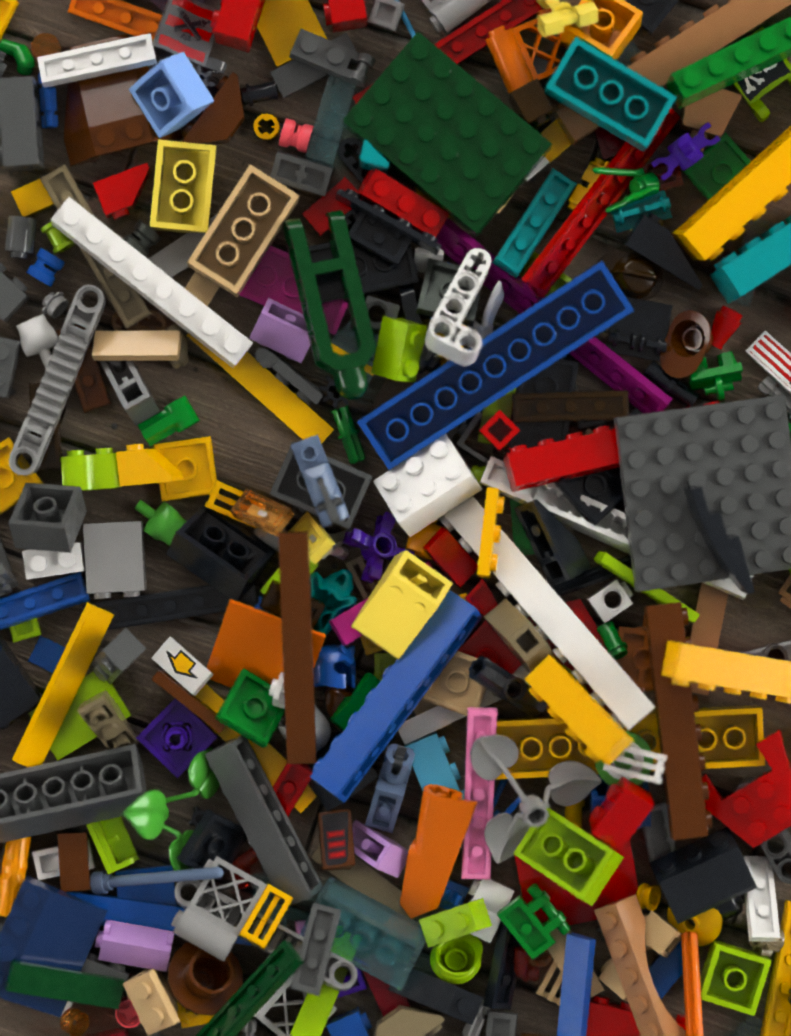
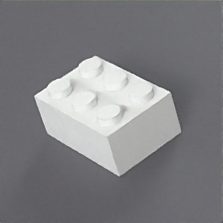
M447 434L442 435L373 480L398 524L409 537L483 490Z

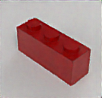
M377 168L369 170L356 192L366 203L370 205L375 203L386 209V215L395 220L397 217L407 220L413 225L411 229L420 234L425 231L437 237L449 216L448 212Z

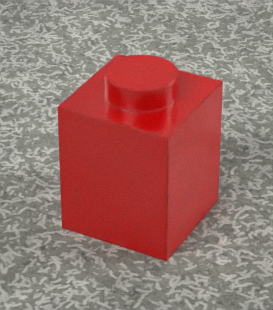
M498 410L479 430L498 451L520 431L501 410Z

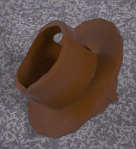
M188 942L174 953L168 965V984L173 997L183 1008L195 1014L212 1016L243 985V972L237 957L231 951L223 962Z

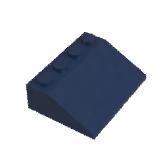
M27 876L20 887L0 933V998L61 1017L67 1001L10 992L5 989L11 962L16 960L81 972L108 910Z

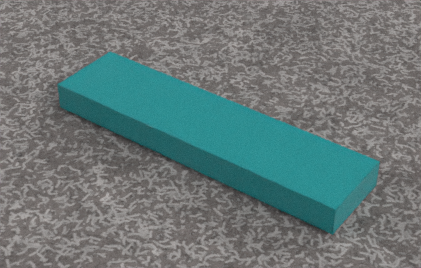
M552 168L492 263L517 278L577 183Z

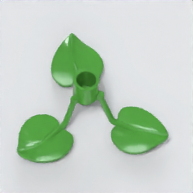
M212 747L199 752L190 763L188 778L190 785L194 788L191 792L165 798L162 792L151 790L136 799L123 813L132 823L138 834L144 839H155L162 829L176 836L177 839L169 846V859L174 870L194 869L177 859L192 835L193 830H186L181 834L180 831L164 824L169 816V809L166 803L194 797L198 793L202 798L209 799L217 792L220 783L214 772L210 769L209 762L205 756L206 753L213 749Z

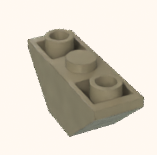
M506 598L483 616L529 674L548 655L557 659L548 643L532 623Z
M107 690L80 704L78 708L79 715L108 750L139 744L135 733L118 704Z
M399 1005L376 1022L374 1036H424L426 1034L432 1036L443 1028L441 1023L445 1019L438 1011Z

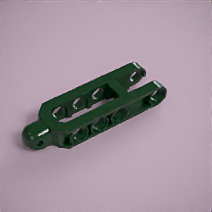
M337 210L325 214L326 217L328 216V225L332 238L329 242L334 259L315 263L311 261L305 231L300 218L284 221L285 241L315 365L334 376L337 391L342 397L349 400L358 399L367 390L368 382L364 367L377 347L344 213L342 210ZM337 271V275H341L345 292L343 300L348 305L352 321L350 329L351 331L354 330L358 346L357 352L341 356L335 353L332 348L315 277L317 274Z

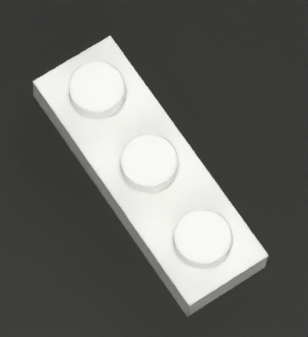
M743 856L757 888L744 894L749 941L778 942L780 939L773 867L767 856Z

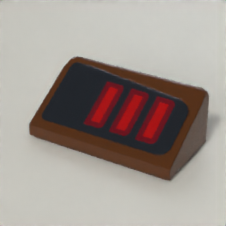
M351 809L318 813L322 870H350L355 866Z

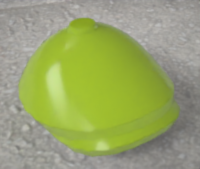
M467 934L434 945L430 953V965L433 972L442 981L450 984L468 982L474 978L480 969L483 944L478 937Z

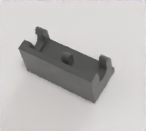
M279 150L276 154L270 177L281 184L325 197L335 166Z

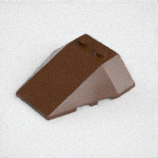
M126 33L74 46L70 50L129 38ZM148 66L68 83L64 142L71 167L97 161L100 156L152 143L154 146H157L158 140L177 141L183 139L181 130L159 138L129 91V88L149 71Z

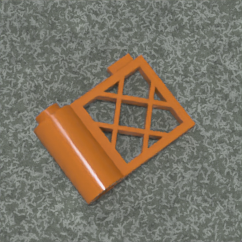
M551 8L542 9L536 14L539 16L550 13L552 10ZM537 18L508 30L503 25L488 32L490 38L486 39L485 42L508 94L535 79L540 81L555 73L557 67L552 68L553 63L559 66L562 61L555 58L559 45L569 49V46L561 42L562 33H558L557 37L554 35L544 37L554 42L551 55L538 50L543 36L539 33L538 28L535 27V25H538ZM527 29L537 34L533 47L524 43L520 35L521 31ZM535 55L548 61L545 72L537 74L533 65Z

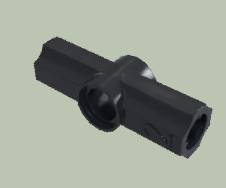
M483 656L473 661L468 669L470 679L491 691L494 696L507 701L532 718L542 714L547 707V703L544 700L539 702L528 691L531 686L526 684L522 678L512 675Z

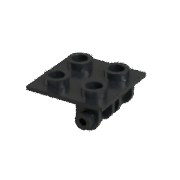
M626 297L634 311L610 326L606 346L616 354L660 362V353H665L667 341L665 339L668 333L673 305Z

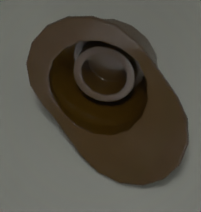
M612 251L603 255L598 260V262L601 260L604 262L626 297L648 300L660 291L663 283L661 268L642 255L624 251Z

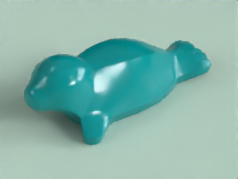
M346 569L332 573L325 579L318 572L311 574V597L325 603V608L313 630L327 635L333 629L329 621L340 615L345 609L355 606L357 599L351 596L354 589L353 575Z

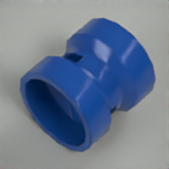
M40 248L36 255L37 260L35 264L30 265L26 273L51 287L55 281L56 272L62 270L66 262Z

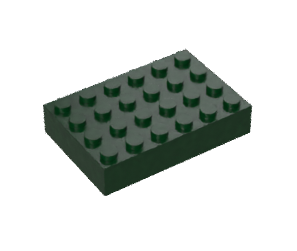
M419 32L413 36L342 120L343 126L363 143L367 140L387 160L390 166L440 208L448 212L453 219L475 237L486 227L552 147L551 142Z

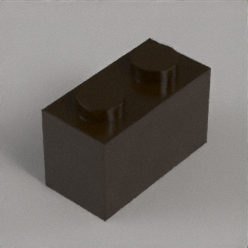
M538 79L511 92L509 102L514 112L535 130L548 124L554 109Z

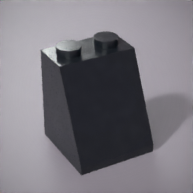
M0 634V729H6L14 722V719L23 713L33 711L38 706L41 697L37 687Z

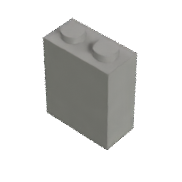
M143 521L83 524L87 594L94 593V599L111 598V592H123V597L140 596V591L147 590Z

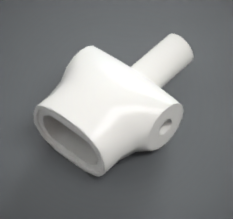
M41 314L16 325L20 336V344L26 357L39 354L46 369L52 356L50 349L57 344L58 336L45 315Z

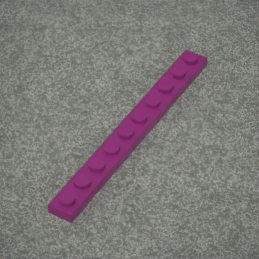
M449 218L446 219L436 238L438 239L437 243L441 245L440 249L461 266L466 254L470 250L480 248L487 251L491 256V265L483 285L493 291L496 283L501 281L504 291L503 301L519 314L543 299L538 297L521 280V276L515 278L493 264L495 255ZM595 336L569 353L615 391L628 390L629 402L643 414L664 411L672 401L671 397Z

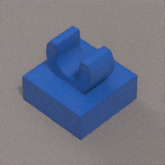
M449 878L439 907L449 910L462 905L469 887Z

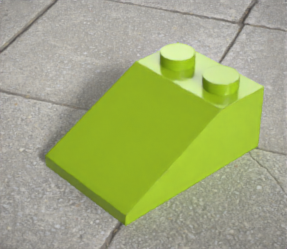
M546 808L548 812L547 821L542 826L530 827L513 854L585 903L593 906L624 857L552 809Z

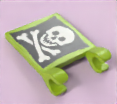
M762 26V27H760L758 30H756L755 32H753L751 35H753V34H755V33H757V32H759V31H761V30H764L765 28ZM786 58L733 84L759 122H764L770 115L769 109L760 99L786 80L791 86V63Z

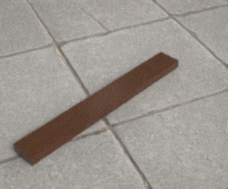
M309 531L279 532L287 764H313L317 762Z

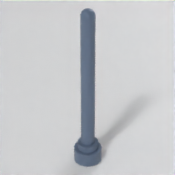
M221 867L113 876L112 873L108 875L107 871H95L91 875L90 884L92 892L98 895L107 894L114 887L218 879L223 876L224 872Z

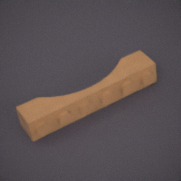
M636 894L595 909L594 912L640 1035L686 1036V1031L668 1013L653 984L645 951L646 921Z

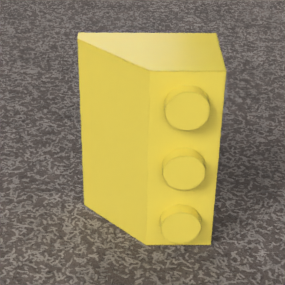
M158 140L150 228L152 230L179 233L207 232L209 228L216 145Z

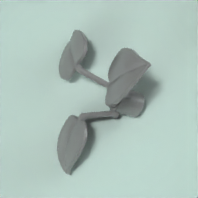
M503 735L482 736L475 740L471 748L470 759L475 772L481 778L489 781L495 780L503 772L521 799V813H516L514 817L509 813H500L491 818L485 827V841L497 864L514 855V851L530 827L542 826L547 821L548 812L546 808L550 806L548 803L549 795H551L555 803L561 806H571L582 801L596 786L602 783L597 773L589 766L577 761H564L550 769L548 778L551 784L545 787L543 800L535 795L525 796L507 769L513 766L518 759V748L512 739Z

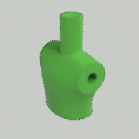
M142 500L134 508L148 519L143 531L155 540L164 542L169 546L176 531L186 522L178 511L165 501L156 510Z

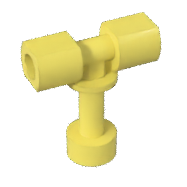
M536 0L542 8H551L552 10L550 13L537 16L538 31L543 37L564 32V26L575 24L580 28L598 23V8L592 1L572 6L568 2H560L559 0Z

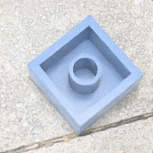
M184 51L161 60L129 88V91L159 138L182 129L214 102V99Z

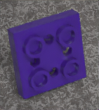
M174 699L136 738L178 778L190 766L193 758L199 752L206 750L218 736L196 714L177 699ZM164 723H169L171 725V728L168 731L166 730L169 726L165 725V727L163 728ZM185 723H190L191 726H192L191 729H190V726H189V725H186L185 728H184V727H183L184 724H185Z

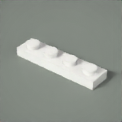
M149 33L37 57L42 85L46 88L157 64L154 46L152 45V35Z

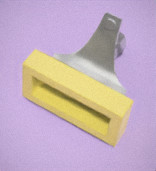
M307 511L288 532L309 531V558L316 565L328 555L335 556L340 560L346 559L349 555V550L342 546L344 544L343 539L345 532H352L354 527L338 533L328 534L317 518Z

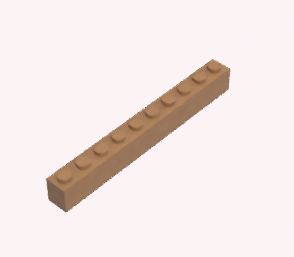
M728 0L729 3L721 8L716 4L703 13L704 19L696 24L694 20H691L678 29L680 34L671 39L667 35L654 44L656 49L646 54L645 51H642L630 59L632 64L628 68L664 88L671 73L735 43L790 8L791 0ZM563 104L557 105L559 111L555 113L554 117L572 145L601 128Z

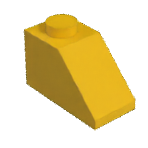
M144 444L126 445L127 451L116 452L119 486L184 480V474L155 448L144 449Z

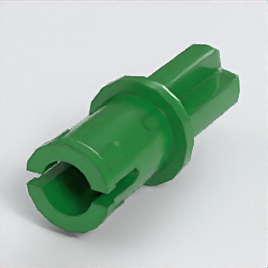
M349 406L331 411L340 433L338 439H342L349 462L355 464L363 461L366 456L358 436L360 431L355 428Z

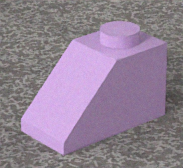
M355 819L352 824L354 853L377 870L398 878L406 865L408 850L394 840Z

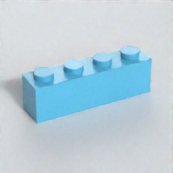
M433 732L406 745L404 744V747L413 749L415 753L412 766L422 791L424 786L429 784L442 785L460 791L456 780L461 779L455 762L452 764L448 762L446 753L450 752L444 736L438 737L437 732ZM464 790L460 792L463 793L462 800H464Z

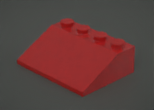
M592 832L588 833L624 857L593 906L585 903L514 855L523 900L529 903L533 899L527 889L536 883L542 891L545 890L551 897L550 902L554 907L564 913L567 917L566 922L569 925L597 920L594 912L595 909L637 893L638 882L630 840L620 851L594 836ZM541 908L534 912L542 923L549 919Z

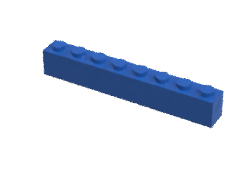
M448 590L439 607L402 656L393 665L386 668L381 682L376 688L368 692L365 703L360 710L351 715L347 723L348 726L343 733L333 739L330 750L325 757L316 762L310 777L317 784L345 803L483 616L476 607L451 590Z

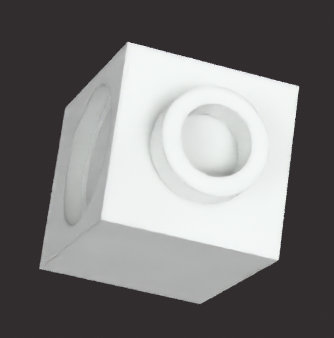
M614 579L586 599L601 621L606 623L633 604L630 600L633 593L624 581L619 583ZM611 591L617 592L620 597L618 605L613 608L607 607L604 602L605 595Z

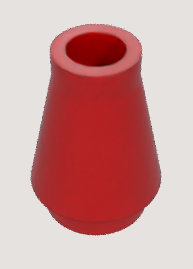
M722 305L720 311H716L711 328L713 336L712 346L722 350L724 344L742 324L740 322L743 317L742 314L725 305Z

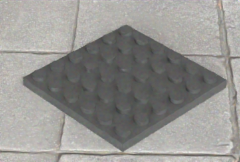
M785 395L766 396L614 418L635 591L640 592L729 578L706 545L691 513L683 488L693 485L703 488L709 511H721L727 535L740 536L750 575L791 569V441Z

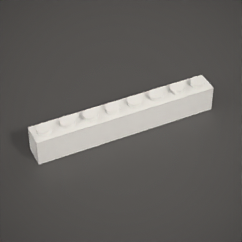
M68 197L51 218V225L233 369L252 346V341L72 198Z

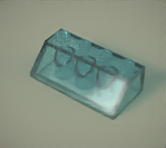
M330 876L319 892L315 903L342 910L331 952L350 961L355 967L402 990L426 944L420 923ZM309 916L300 933V935L303 937L305 935Z

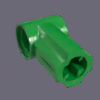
M186 395L163 408V411L138 425L150 447L175 432L180 433L200 421Z

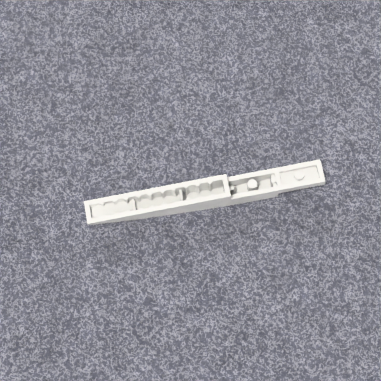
M492 456L490 457L480 484L488 488H498L500 494L520 504L537 499L560 523L630 555L626 514L613 508L598 524L594 525L588 522L563 496V493L555 483L512 492L504 461ZM581 495V501L586 502L588 507L593 505L601 509L600 512L608 506ZM730 578L701 582L741 600L745 599L747 593L741 592Z

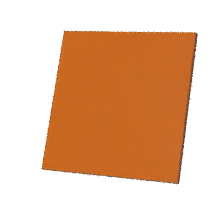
M230 599L206 667L214 674L209 680L232 687L243 668L270 685L273 678L279 679L280 672H284L282 619ZM312 629L313 666L315 667L326 634Z

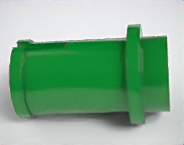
M612 621L606 622L597 628V632L600 634L607 652L614 660L621 659L627 655L628 645L622 641Z

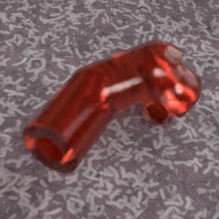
M250 848L235 859L232 865L250 875V866L259 859L254 849ZM234 874L236 881L243 879ZM250 882L239 884L237 887L239 889H246L249 887Z
M522 946L515 947L514 971L516 975L524 982L529 983V980L538 981L539 967L536 965L529 966V954Z

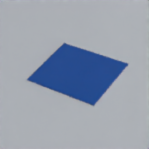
M40 635L28 661L53 673L65 647Z

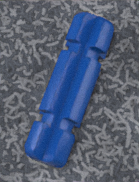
M39 73L38 85L42 87L39 89L40 112L44 114V116H41V126L46 129L56 128L59 125L58 115H55V111H58L56 88H53V86L44 88Z

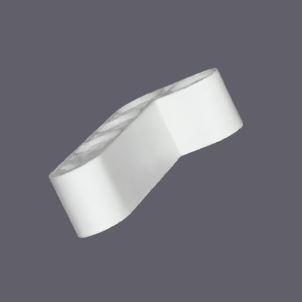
M474 248L466 254L430 322L425 337V344L429 350L462 366H469L476 361L482 345L481 336L476 331L462 325L486 279L491 265V256L487 251L480 248ZM474 266H477L478 268L474 274L473 272H471V269H473ZM459 287H465L469 291H463ZM447 310H454L457 314H451ZM435 332L442 333L446 337H439L435 334ZM461 345H467L472 350H466Z

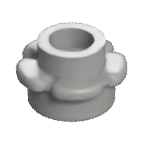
M51 292L42 301L44 306L42 312L44 315L48 314L52 318H57L66 310L69 302L64 298L63 292H57L56 294Z

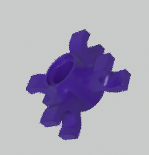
M709 122L700 128L695 137L692 138L687 132L667 147L671 153L670 155L657 158L651 163L653 168L659 164L667 166V172L660 176L663 182L672 175L673 170L677 166H680L683 171L687 170L704 157L701 151L702 148L713 146L721 140L718 135L712 140H707L704 137V132L711 128Z
M385 512L384 516H377L374 536L367 535L356 528H353L352 532H345L344 544L361 549V554L367 561L361 580L370 584L374 582V579H381L384 559L392 561L395 555L405 550L413 555L415 554L411 550L397 547L396 540L391 535L396 519L389 512ZM376 542L381 547V553L377 550Z

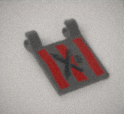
M168 0L152 45L174 55L184 51L190 62L199 64L215 74H224L227 68L225 62L209 56L215 40V35L212 33L210 25L214 11L217 9L197 0Z

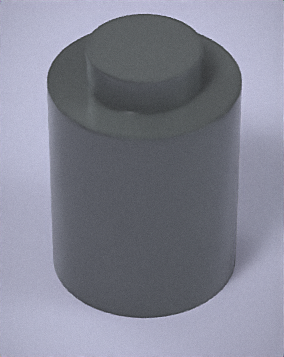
M8 216L5 251L10 252L11 258L27 259L28 254L34 253L37 219Z

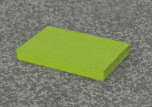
M94 672L84 677L52 743L50 750L57 761L97 737L78 713L81 703L107 690L118 704L124 717L128 718L132 715L113 683L110 685L107 681L100 680ZM35 708L33 711H31V712L28 713L31 718H32V716H33V714H34L36 708Z

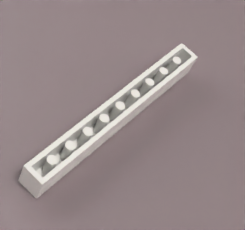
M472 496L443 515L439 520L449 532L453 529L461 536L458 542L468 554L474 551L479 557L484 508ZM501 529L500 543L494 542L493 554H498L497 570L492 572L499 580L495 585L506 598L510 594L518 602L514 607L526 618L530 616L537 624L535 628L545 640L549 638L556 646L552 651L560 661L564 663L568 660L575 668L571 673L581 685L587 682L594 690L590 695L602 707L606 704L613 712L610 716L622 728L626 727L630 731L655 709V706Z

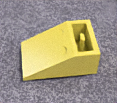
M405 550L393 557L351 627L393 657L399 659L439 607L453 583Z

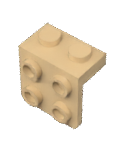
M154 968L144 969L122 983L148 1036L180 1021L177 1013L179 1011L177 1002L161 971H157Z

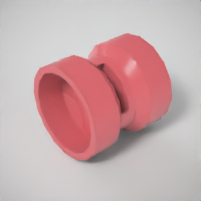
M286 118L278 146L285 148L292 146L299 152L307 153L314 126L309 124L298 125L295 120Z
M128 996L123 997L120 1001L119 1009L115 1010V1018L121 1026L134 1028L140 1024L139 1016Z

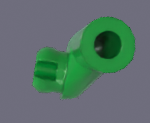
M2 39L0 51L14 57L18 65L17 71L19 74L30 75L33 70L32 68L35 67V60L26 45Z

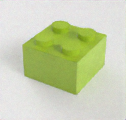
M714 940L710 944L700 976L701 1000L755 1016L772 960L768 956H761L757 952Z

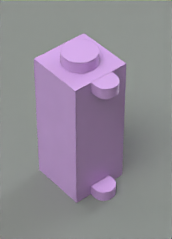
M106 919L104 931H98L95 947L100 948L98 960L146 969L154 968L157 971L167 972L174 933L169 930Z

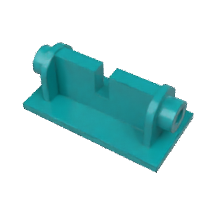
M665 190L612 211L611 215L616 233L632 229L641 214L648 217L652 213L662 220L672 218L670 211L671 203L669 197H666Z

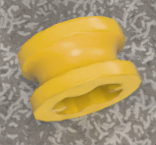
M261 114L254 121V132L261 139L271 140L278 135L280 124L273 115ZM262 120L266 122L272 120L275 126H271L274 128V131L271 134L268 132L260 133L259 128H262L259 123Z
M642 883L638 887L636 897L641 909L656 910L661 899L659 886H650L647 883Z

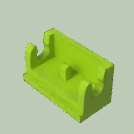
M121 817L86 824L108 875L140 859Z

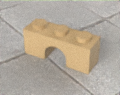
M651 910L649 914H644L646 921L645 951L655 950L658 954L667 958L681 941L682 933L662 916ZM610 958L600 970L602 973L598 979L620 998L628 1002L613 960Z

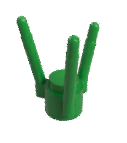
M616 168L593 169V172L597 174L633 176V180L629 183L631 194L605 209L606 213L641 200L644 197L656 195L660 189L658 177L652 172L644 173L643 168L635 170Z

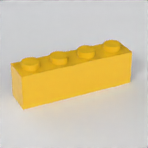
M548 655L525 678L531 686L528 690L531 695L539 702L544 700L550 706L547 709L548 713L557 722L563 720L569 726L566 732L577 743L580 740L585 743L587 748L584 751L596 763L601 760L605 764L610 765L634 741L569 671L551 655Z

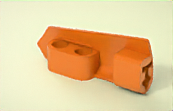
M429 784L424 786L416 837L410 845L407 855L400 905L411 919L439 907L477 806L476 801L462 800V792L442 785Z

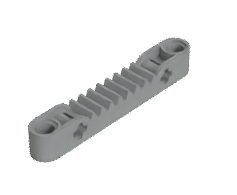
M84 285L76 292L62 326L61 334L58 337V342L54 347L49 364L45 369V374L36 391V396L17 436L9 457V465L13 472L18 475H33L40 468L106 306V296L95 285ZM94 292L98 296V303L91 308L85 307L83 303L84 296L87 293ZM77 324V325H80V326H82V327H85L86 329L83 330V329L78 328V327H76V326H74V325ZM31 431L40 434L42 437L31 434ZM28 453L32 457V465L24 470L18 465V458L21 454Z
M198 880L178 882L174 890L175 900L178 905L186 910L191 901L184 900L181 897V891L187 886L198 890L202 882ZM217 891L221 907L238 902ZM214 892L201 895L196 905L206 911L213 909L217 902ZM242 905V906H243V909H244V913H245V911L247 910L248 907L245 906V905ZM240 907L222 910L225 922L237 927L242 918ZM219 912L212 913L213 915L221 919ZM258 913L248 931L250 934L253 935L264 915ZM270 918L258 937L261 940L264 939L273 923V920ZM279 924L263 951L271 954L283 940H286L292 944L299 955L304 937ZM240 937L242 940L249 942L246 938ZM249 942L253 946L260 948L258 945ZM331 952L323 983L335 990L347 991L356 982L357 969L350 961ZM339 968L347 969L351 975L350 980L346 983H339L334 977L335 971Z

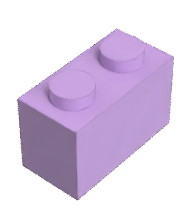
M268 298L249 339L256 341L263 347H268L283 354L288 359L302 363L310 347L303 314Z

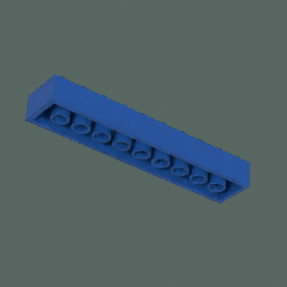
M601 260L482 338L480 351L473 364L462 366L450 360L360 418L357 423L388 470H390L633 312L634 308Z

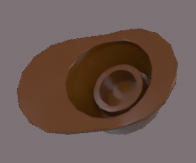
M687 310L674 318L665 339L667 341L665 353H660V362L665 373L674 378L690 376L698 369L704 355L710 350L713 341L710 324L706 317L698 311Z

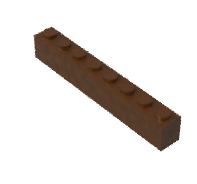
M682 602L644 606L660 753L668 755L667 760L664 762L663 779L670 838L672 840L705 837L708 836V829H712V818L710 811H705L704 800L709 799L707 782H702L701 771H704L706 766L704 753H699L698 742L702 741L701 725L695 724L694 713L699 712L697 695H692L691 683L695 682L690 681L689 687L672 684V678L662 676L668 641L691 644L690 636L685 637L684 625H689L687 608H682Z

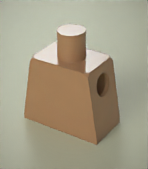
M721 89L682 108L680 128L691 132L690 136L693 138L698 134L700 128L709 122L711 128L704 132V137L706 139H714L718 135L721 138L742 95Z

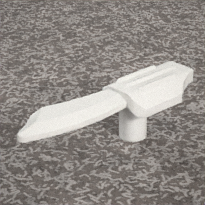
M501 281L496 283L488 299L482 323L479 324L474 320L473 327L467 326L476 331L481 336V339L493 331L494 326L492 324L504 299Z

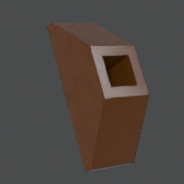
M232 72L229 77L225 75L215 88L218 93L213 98L214 102L200 113L201 116L195 124L190 122L181 134L184 138L182 142L217 145L228 143L245 120L237 74Z

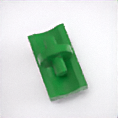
M731 351L717 355L719 367L709 369L706 358H703L698 369L690 375V389L693 391L704 389L706 396L716 394L718 401L725 400L724 392L734 390L733 382L742 381L741 362L737 363Z

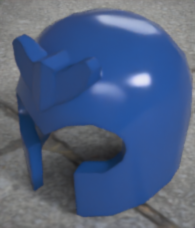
M337 644L322 646L314 667V687L329 686L346 689L347 685L352 687V689L356 688L355 645L350 647Z

